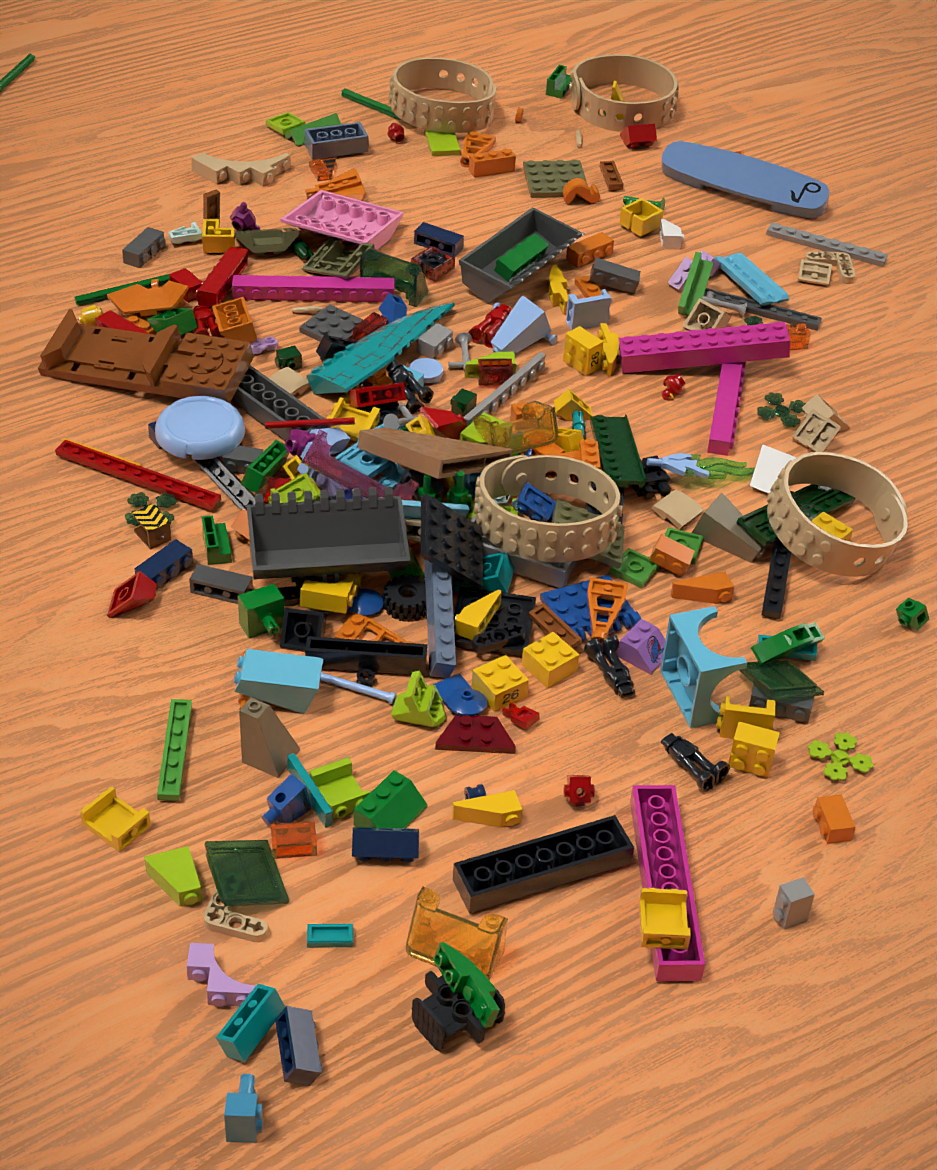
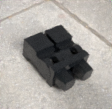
M658 456L642 458L641 463L646 482L643 488H639L638 484H632L633 489L637 491V496H644L646 500L655 497L657 493H660L663 497L670 494V477L667 472L661 469L660 466L647 465L648 458L659 459Z

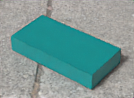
M307 924V948L353 947V924Z

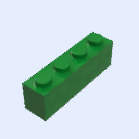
M536 233L531 237L528 236L522 243H518L513 250H508L505 256H500L497 259L494 271L509 282L544 256L549 244Z
M275 440L248 466L241 485L257 494L269 481V477H273L285 465L289 455L285 444Z

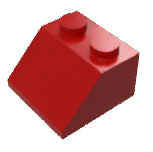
M655 123L627 126L620 133L625 146H631V148H637L639 145H644L645 147L653 146L657 141Z

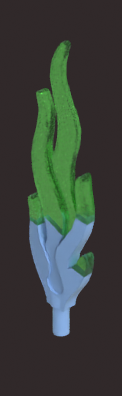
M677 453L661 457V459H647V465L660 466L661 469L686 477L696 475L707 479H725L727 474L744 477L752 475L755 467L745 468L747 462H737L716 457L700 459L701 455Z

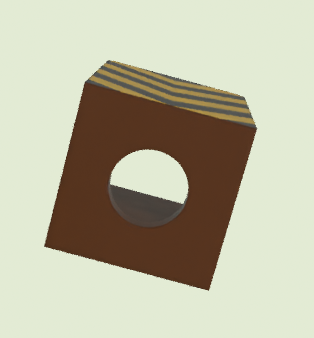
M153 504L132 513L133 517L141 525L135 528L134 532L149 549L171 541L170 522Z

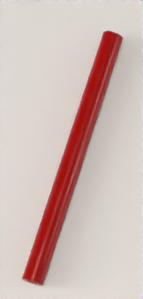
M355 418L265 422V429L354 425Z

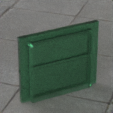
M774 660L761 665L758 661L747 662L746 669L739 670L771 700L824 695V691L789 660Z
M268 840L205 841L206 858L220 901L224 906L289 903V898Z

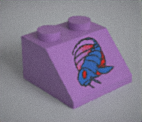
M641 619L620 640L618 657L651 675L662 663L665 638L658 627Z

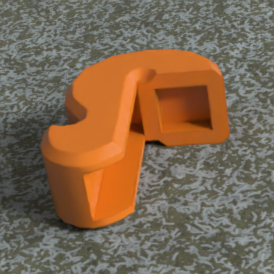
M581 178L572 179L563 188V198L567 205L577 194L592 204L600 200L597 186L592 184L591 187H588L587 182Z

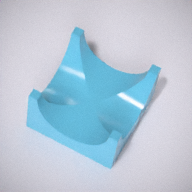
M715 606L671 614L669 616L660 672L690 728L717 723V717H721L719 715L720 706L710 700L713 690L724 678L736 671L746 669L747 661L744 657L733 658L716 654L701 642L698 635L700 630L709 620L717 618L718 611Z

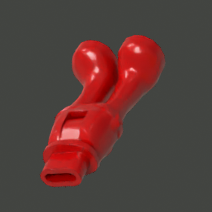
M500 304L485 316V320L469 330L468 333L472 336V342L478 343L483 337L484 345L488 348H493L491 341L510 314L511 308Z
M203 305L195 306L193 314L198 328L195 334L210 336L206 327H209L211 336L225 338L220 334L218 324L215 322V315L211 312L210 308Z

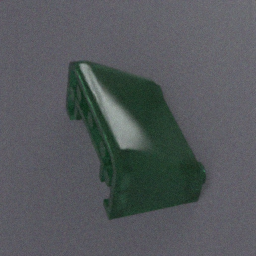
M368 249L360 256V277L394 278V290L406 293V299H409L410 306L417 307L428 295V285L422 268L418 264L375 251L374 249Z

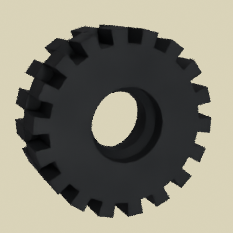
M403 574L399 578L395 576L392 578V581L389 580L387 585L384 586L383 604L388 615L392 614L394 619L399 617V621L407 619V622H412L413 618L415 621L419 620L420 616L424 618L427 613L425 579L420 580L419 576L413 578L410 574H408V577H404Z

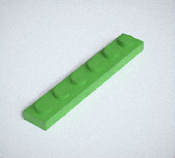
M171 699L157 792L158 800H180L192 700Z

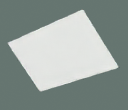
M762 445L750 486L770 493V489L778 479L782 468H785L790 460H794L797 457Z

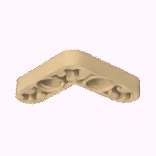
M809 251L806 253L805 260L836 266L842 283L851 284L854 282L855 272L849 254Z
M224 874L204 912L205 927L210 931L251 942H262L268 934L267 923L264 920L231 911L241 889V880L238 874ZM234 882L230 885L229 891H227V885ZM220 898H226L228 903L220 905L216 901ZM216 912H218V919L210 921V919H214ZM235 921L242 924L239 928L229 926L230 923Z

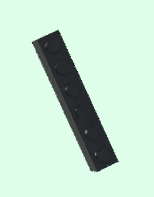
M307 636L305 656L322 658V669L352 671L370 669L373 672L411 675L412 672L420 671L422 675H426L428 644Z

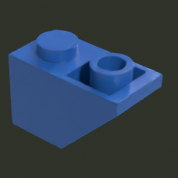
M390 293L378 308L388 324L407 314V306L402 298Z

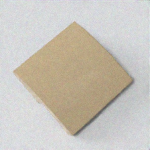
M801 259L798 281L829 286L832 264Z
M289 367L283 368L268 377L293 396L296 393L301 395L310 386L306 378Z
M812 409L792 438L813 452H823L841 429V426Z
M676 489L652 506V509L663 521L668 518L678 530L704 511L695 500Z

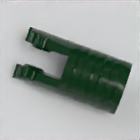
M296 238L290 245L291 249L302 259L308 261L314 255L310 247L301 238Z

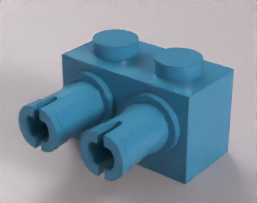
M247 1073L240 1076L238 1093H227L224 1112L226 1142L257 1143V1133H262V1104H258V1095L254 1089L255 1076Z

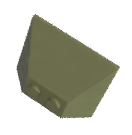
M296 228L235 231V237L249 250L256 253V255H266L265 252L281 254V251H285L299 235V230Z
M329 237L301 269L307 272L348 278L366 263L375 246L374 244L362 243L356 250L345 249L341 239Z

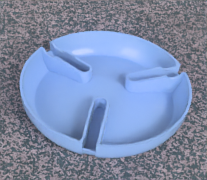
M193 396L173 402L161 412L155 425L156 440L165 451L185 459L187 454H190L193 460L211 459L225 455L241 443L245 434L244 421L239 411L230 403L210 396Z

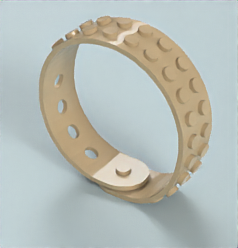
M626 54L602 55L579 62L571 71L570 78H572V82L570 83L569 91H571L570 101L573 110H578L583 119L597 127L622 132L630 125L655 123L657 129L666 125L674 117L677 110L679 83H677L676 77L671 70L656 61ZM614 81H617L618 84L634 85L648 89L662 98L645 102L615 101L593 93L588 87L613 84ZM600 109L606 112V116L600 114ZM616 114H623L624 119L618 120ZM642 114V118L634 120L635 115Z
M418 58L403 62L394 70L393 75L390 77L389 103H391L392 111L396 116L422 129L447 133L479 131L490 126L493 121L497 85L493 86L492 77L485 70L473 64L447 58ZM445 70L448 72V75L441 77L440 71ZM458 73L464 75L465 79L463 81L459 80ZM474 78L477 79L478 86L474 84ZM421 88L448 89L465 93L478 100H436L420 96L410 90Z
M810 452L790 460L785 468H782L778 479L772 485L766 500L768 502L767 514L771 527L786 548L805 563L831 574L859 577L876 573L887 563L907 531V507L894 483L875 467L842 454ZM815 484L834 488L855 497L874 514L875 524L884 543L876 545L859 544L837 538L825 532L811 522L799 509L792 498L789 486ZM864 558L863 561L854 563L857 559Z
M518 455L497 460L483 469L480 477L477 478L475 487L474 514H476L477 524L482 527V532L488 540L508 553L542 562L578 561L595 556L606 550L615 541L617 533L620 531L621 522L618 520L622 515L623 506L619 505L620 492L617 485L605 472L584 461L564 456L537 455L528 457ZM553 470L557 475L554 478H548L546 472ZM570 474L577 475L579 482H572L569 477ZM591 481L595 483L596 491L592 489ZM528 482L542 493L563 494L585 501L598 509L602 515L575 523L539 522L512 514L496 504L493 499L505 495L519 496L524 484Z

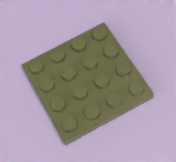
M529 160L523 162V170L531 198L563 197V188L569 181L575 178H581L586 181L580 160Z
M556 500L552 523H575L600 515L590 513L584 508L572 506L567 501ZM620 525V531L617 533L615 541L606 550L589 558L619 569L623 557L625 526Z

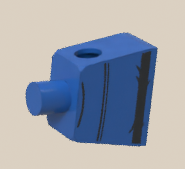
M293 774L288 776L267 797L269 810L261 817L268 826H271L275 821H278L283 826H288L312 809L306 786Z

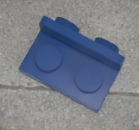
M527 482L511 506L531 520L546 522L554 510L556 501Z

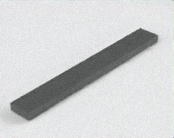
M706 288L704 296H706L708 291H712L714 299L737 305L745 304L747 301L746 313L816 331L822 320L818 316L771 304L762 306L756 300Z

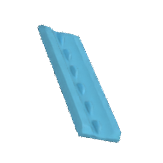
M735 253L727 257H714L721 263L719 267L749 293L751 297L759 302L760 305L767 306L768 304L789 301L788 293L744 254Z

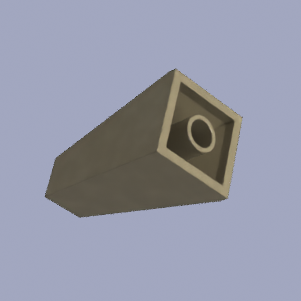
M723 493L706 509L691 532L703 536L704 542L750 563L756 557L759 559L765 552L764 546L740 523H736L738 518L743 515Z
M250 697L239 711L242 763L279 778L287 768V755L292 753L297 755L300 747L270 705Z

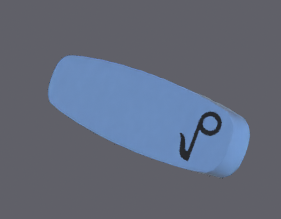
M683 141L670 143L662 154L663 173L695 188L700 189L707 185L731 194L771 204L770 207L774 212L810 219L821 216L828 206L829 189L825 183L770 162L732 151Z

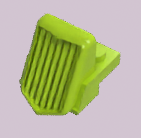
M420 671L412 672L406 692L400 693L396 697L391 712L393 719L429 727H437L447 719L442 706L443 700L436 686H427Z

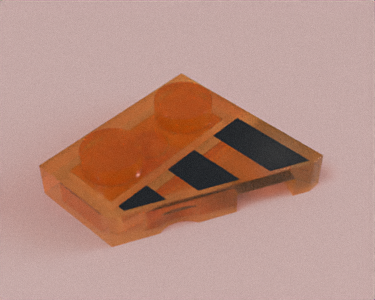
M336 157L309 161V167L318 182L332 179L335 165L337 164Z

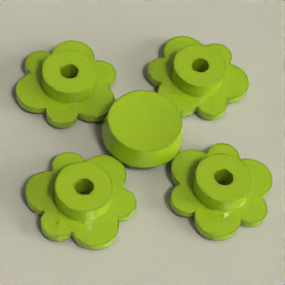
M847 732L835 734L834 744L840 750L832 752L828 748L829 745L827 743H822L819 740H814L812 744L808 745L811 757L825 759V756L831 755L833 764L827 763L823 773L833 781L837 779L843 781L846 779L847 769L843 766L848 761L853 765V769L859 770L862 773H867L874 766L869 755L857 753L856 756L849 757L845 752L848 749L853 750L857 744V739Z

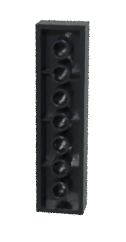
M616 815L455 862L453 864L452 880L470 914L632 864L634 846Z

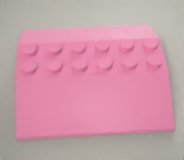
M320 190L281 218L280 222L297 227L299 230H308L314 234L326 235L328 238L341 239L342 242H351L357 246H360L362 243L374 244V250H378L391 239L404 212Z

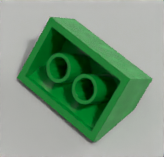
M393 770L354 808L353 825L355 827L407 828L427 808L428 804L409 778Z

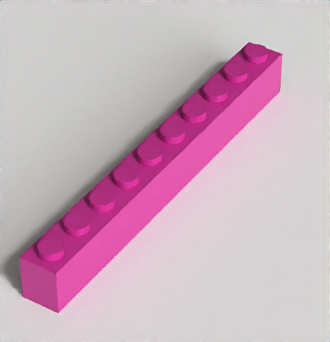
M233 275L232 281L233 299L244 297L245 300L383 302L389 293L394 295V278Z
M746 362L722 364L707 453L728 456L729 449H733Z

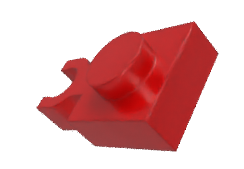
M510 702L509 709L502 708V715L511 717L512 723L526 730L540 720V713L526 706L518 708L516 704Z

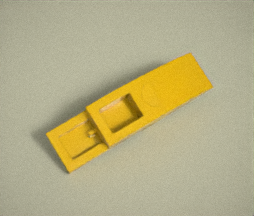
M555 264L550 271L548 295L552 306H559L562 313L566 315L568 304L566 289L568 288V281Z
M600 323V329L597 330V338L603 341L602 369L605 370L607 377H609L616 368L619 339L617 332L610 333L607 323Z

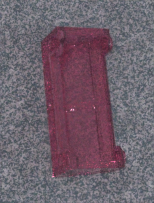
M319 429L301 463L350 490L359 488L361 496L368 498V489L370 487L376 488L377 497H384V488L386 486L329 455L332 446L327 443L328 433ZM412 479L406 484L397 483L393 490V496H401V500L410 501L419 483Z

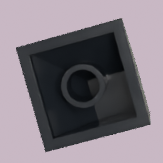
M285 608L280 647L305 650L307 636L324 637L327 613Z

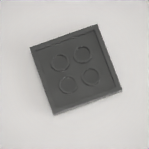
M329 304L299 327V332L320 342L324 334L353 340L369 327V322Z

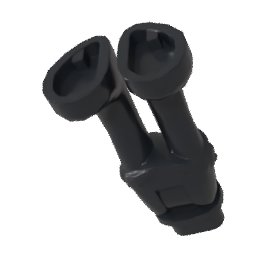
M396 360L387 366L386 370L389 372L388 376L393 384L404 382L405 395L408 400L406 408L411 414L419 412L420 407H424L422 402L425 404L430 403L434 395L431 388L422 387L414 378L413 373ZM409 385H410V386L415 390V392L418 394V397H419L420 400H418V399L415 397V395L409 390V388H408Z
M608 636L604 639L602 645L598 639L588 641L584 646L585 653L601 668L605 680L613 690L619 693L622 698L634 695V684L631 681L630 671L620 661L616 653L620 644L617 636ZM604 656H605V657L608 659V661L611 663V665H612L611 667H610L609 664L607 663V661H606V659L604 658Z
M670 733L661 740V744L665 746V751L671 755L680 767L688 770L702 791H709L713 788L714 783L720 784L729 773L730 765L727 762L719 761L714 765L705 758L696 745L683 739L681 736L676 737L673 733ZM693 761H695L705 772H703L702 770H700V769L693 763Z

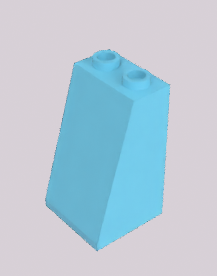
M247 649L244 656L240 655L236 667L239 668V671H236L233 683H236L235 692L305 714L319 688L323 659Z

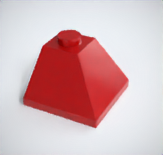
M420 407L419 409L438 431L450 439L459 440L460 433L468 427L465 424L467 420L461 414L456 415L452 411Z
M139 571L114 589L107 616L112 618L139 608L147 602H151L156 596L157 584Z

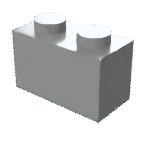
M436 323L418 338L417 352L428 358L435 359L452 345L453 331Z
M804 877L781 884L779 887L773 916L783 929L799 925L808 920L815 893Z

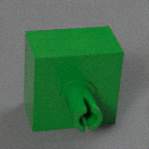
M275 584L238 595L239 624L248 638L267 632L270 636H274L273 632L275 635L280 632L284 618V597Z

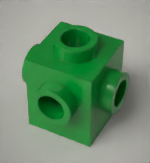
M908 597L896 608L899 623L916 631L929 620L927 607L920 601H915Z

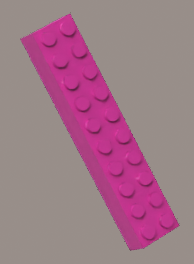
M786 322L619 338L622 373L790 357V339Z
M633 785L630 806L642 888L687 891V925L691 933L688 950L651 948L655 980L702 981L705 959L676 786Z

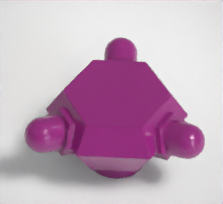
M245 202L237 206L230 215L234 229L238 231L248 229L260 230V226L256 224L254 214L247 208Z
M292 429L290 431V438L285 442V448L294 457L297 455L303 460L300 456L308 442L315 441L317 435L315 433L310 434L308 431Z

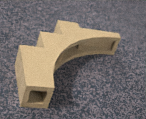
M200 153L191 158L192 171L215 184L229 179L238 185H242L252 180L264 187L274 181V176L291 168V155L288 153L266 160L248 162L223 160L205 153Z

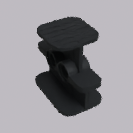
M433 971L426 973L425 985L432 995L423 1001L419 998H415L412 1001V1020L419 1032L438 1051L443 1049L444 1041L458 1031L466 1030L477 1043L482 1042L485 1038V1029L468 1001L464 998L463 993L454 994L443 975L438 978ZM497 990L493 999L500 1010L495 1022L500 1024L504 1020L505 1002L503 996Z

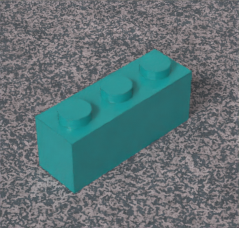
M257 984L215 1037L227 1057L245 1062L275 1023L276 1017L285 1008L275 988Z

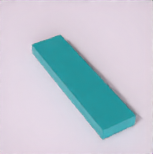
M296 754L287 755V770L306 786L311 807L324 827L332 826V809Z

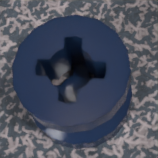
M479 784L474 788L470 786L465 787V800L486 796L483 784Z

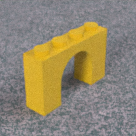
M365 573L340 575L339 582L337 583L305 580L300 591V606L346 614L348 607H352L353 599L357 595L358 587L361 586L362 577L365 576ZM327 576V579L334 580V576Z

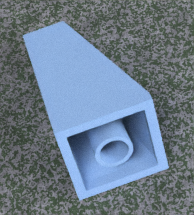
M520 297L491 341L493 353L514 352L515 355L551 333L552 330L545 311L526 297Z

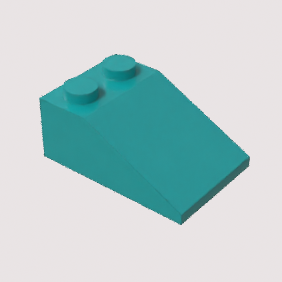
M506 552L483 556V587L479 590L494 592L501 590L502 593H508L515 568ZM451 575L452 591L459 592L460 587L475 589Z

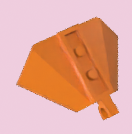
M355 168L338 175L328 182L315 185L316 188L305 190L306 195L312 194L307 196V200L320 190L363 201L366 195L359 173Z
M153 279L151 281V289L135 284L107 294V297L122 314L141 313V316L157 315L160 310L176 308L189 288L187 285L168 281L160 288L158 286L159 280Z

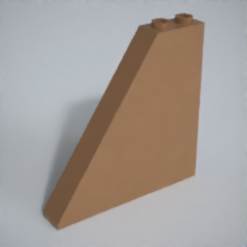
M385 427L360 430L358 449L438 479L457 476L459 471H463L465 474L482 472L492 462L512 457L513 451L503 447Z

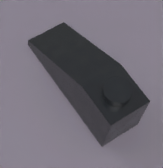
M324 334L316 352L320 359L325 361L335 357V353L346 350V346L355 344L358 341Z

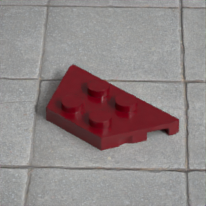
M455 715L437 739L435 750L515 754L516 746L498 717Z

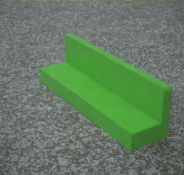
M337 113L290 129L284 135L286 139L293 138L295 145L300 146L304 144V129L340 125L342 123Z
M695 252L679 301L678 314L689 316L698 299H702L713 268V262L702 260L701 252Z

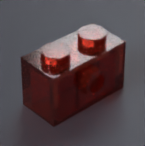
M512 358L478 359V385H502L513 376Z

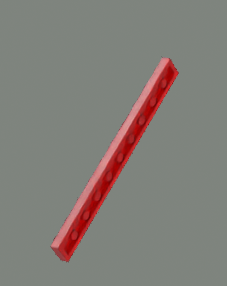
M64 440L55 449L57 456L210 511L221 501V495L68 440Z

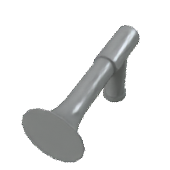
M708 291L706 296L702 297V300L716 307L719 306L737 311L742 315V318L744 317L747 301L741 305L720 301L713 298L712 291Z
M463 332L455 337L456 343L462 347L463 361L448 362V369L463 368L465 372V362L470 361L468 344L472 341V336L469 333Z
M402 403L398 406V409L406 418L398 419L395 414H388L383 421L384 427L398 429L399 425L407 424L418 416H412L405 404Z

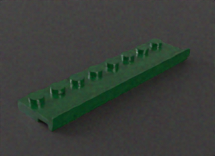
M627 414L624 417L590 416L594 441H598L602 471L615 482L617 487L629 488V484H638L639 488H643L646 477Z
M810 484L791 493L799 509L810 521L822 512L830 515L852 504L856 499L840 490ZM768 504L738 518L736 522L737 524L740 523L763 546L779 539L769 522L767 514Z

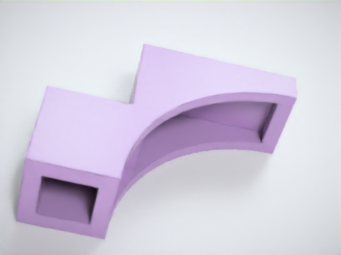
M702 250V260L713 262L710 274L712 277L721 263ZM688 257L684 258L668 281L671 286L680 292L684 289L692 264V260Z
M190 943L187 960L188 980L197 982L208 981V1005L240 1007L256 985L243 984L227 976L215 960L214 944Z

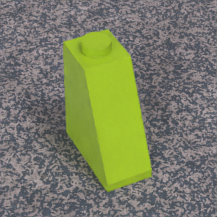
M189 846L144 856L147 875L180 907L202 901L201 885Z

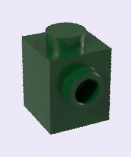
M295 345L276 350L275 364L280 369L286 367L292 370L302 368V354Z
M462 388L451 398V411L456 415L461 414L464 417L476 407L477 394Z

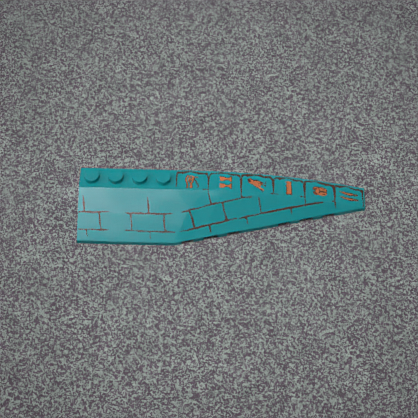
M440 304L411 313L375 330L355 344L346 346V350L335 353V357L323 361V365L311 369L312 372L306 375L313 393L348 392L395 359L394 355H400L402 349L408 348L410 342L416 341L427 331L426 327L434 325L433 321L439 320L441 315L446 314L455 304Z

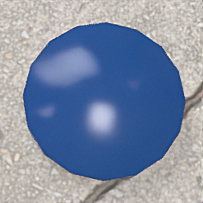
M358 589L357 595L353 599L352 607L349 606L348 610L363 616L379 614L382 612L383 598L372 589Z

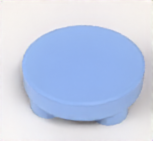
M431 358L417 359L409 367L424 374V383L437 384L443 375L442 364Z

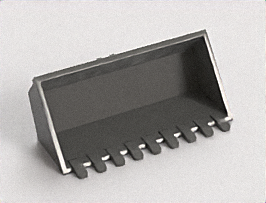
M532 207L459 260L462 283L483 301L489 303L522 282L583 236L584 232H580ZM536 233L549 244L544 256L507 282L494 271L497 259L500 256H505L508 250H513L526 237H531Z
M391 486L384 488V497H377L376 488L370 487L368 489V498H361L360 489L354 488L352 489V499H345L344 490L337 489L336 500H329L328 491L321 490L320 501H312V492L305 491L304 502H296V493L288 492V503H280L279 493H272L271 504H264L263 494H256L255 504L247 505L253 580L316 576L321 577L323 583H328L327 576H334L333 583L339 582L340 575L406 570L408 563H410L401 496H393Z

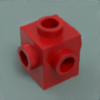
M567 775V784H564L563 794L564 797H567L568 802L573 803V806H585V802H591V797L595 796L594 784H591V776ZM581 788V792L577 794V789Z

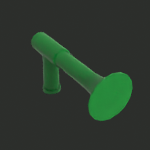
M624 196L623 202L626 203L624 206L639 198ZM665 198L661 201L647 200L664 211Z

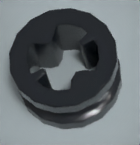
M362 669L357 672L358 684L368 687L374 685L375 674L372 670Z

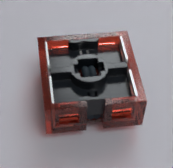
M430 246L411 258L410 269L418 274H425V277L436 281L455 269V258Z

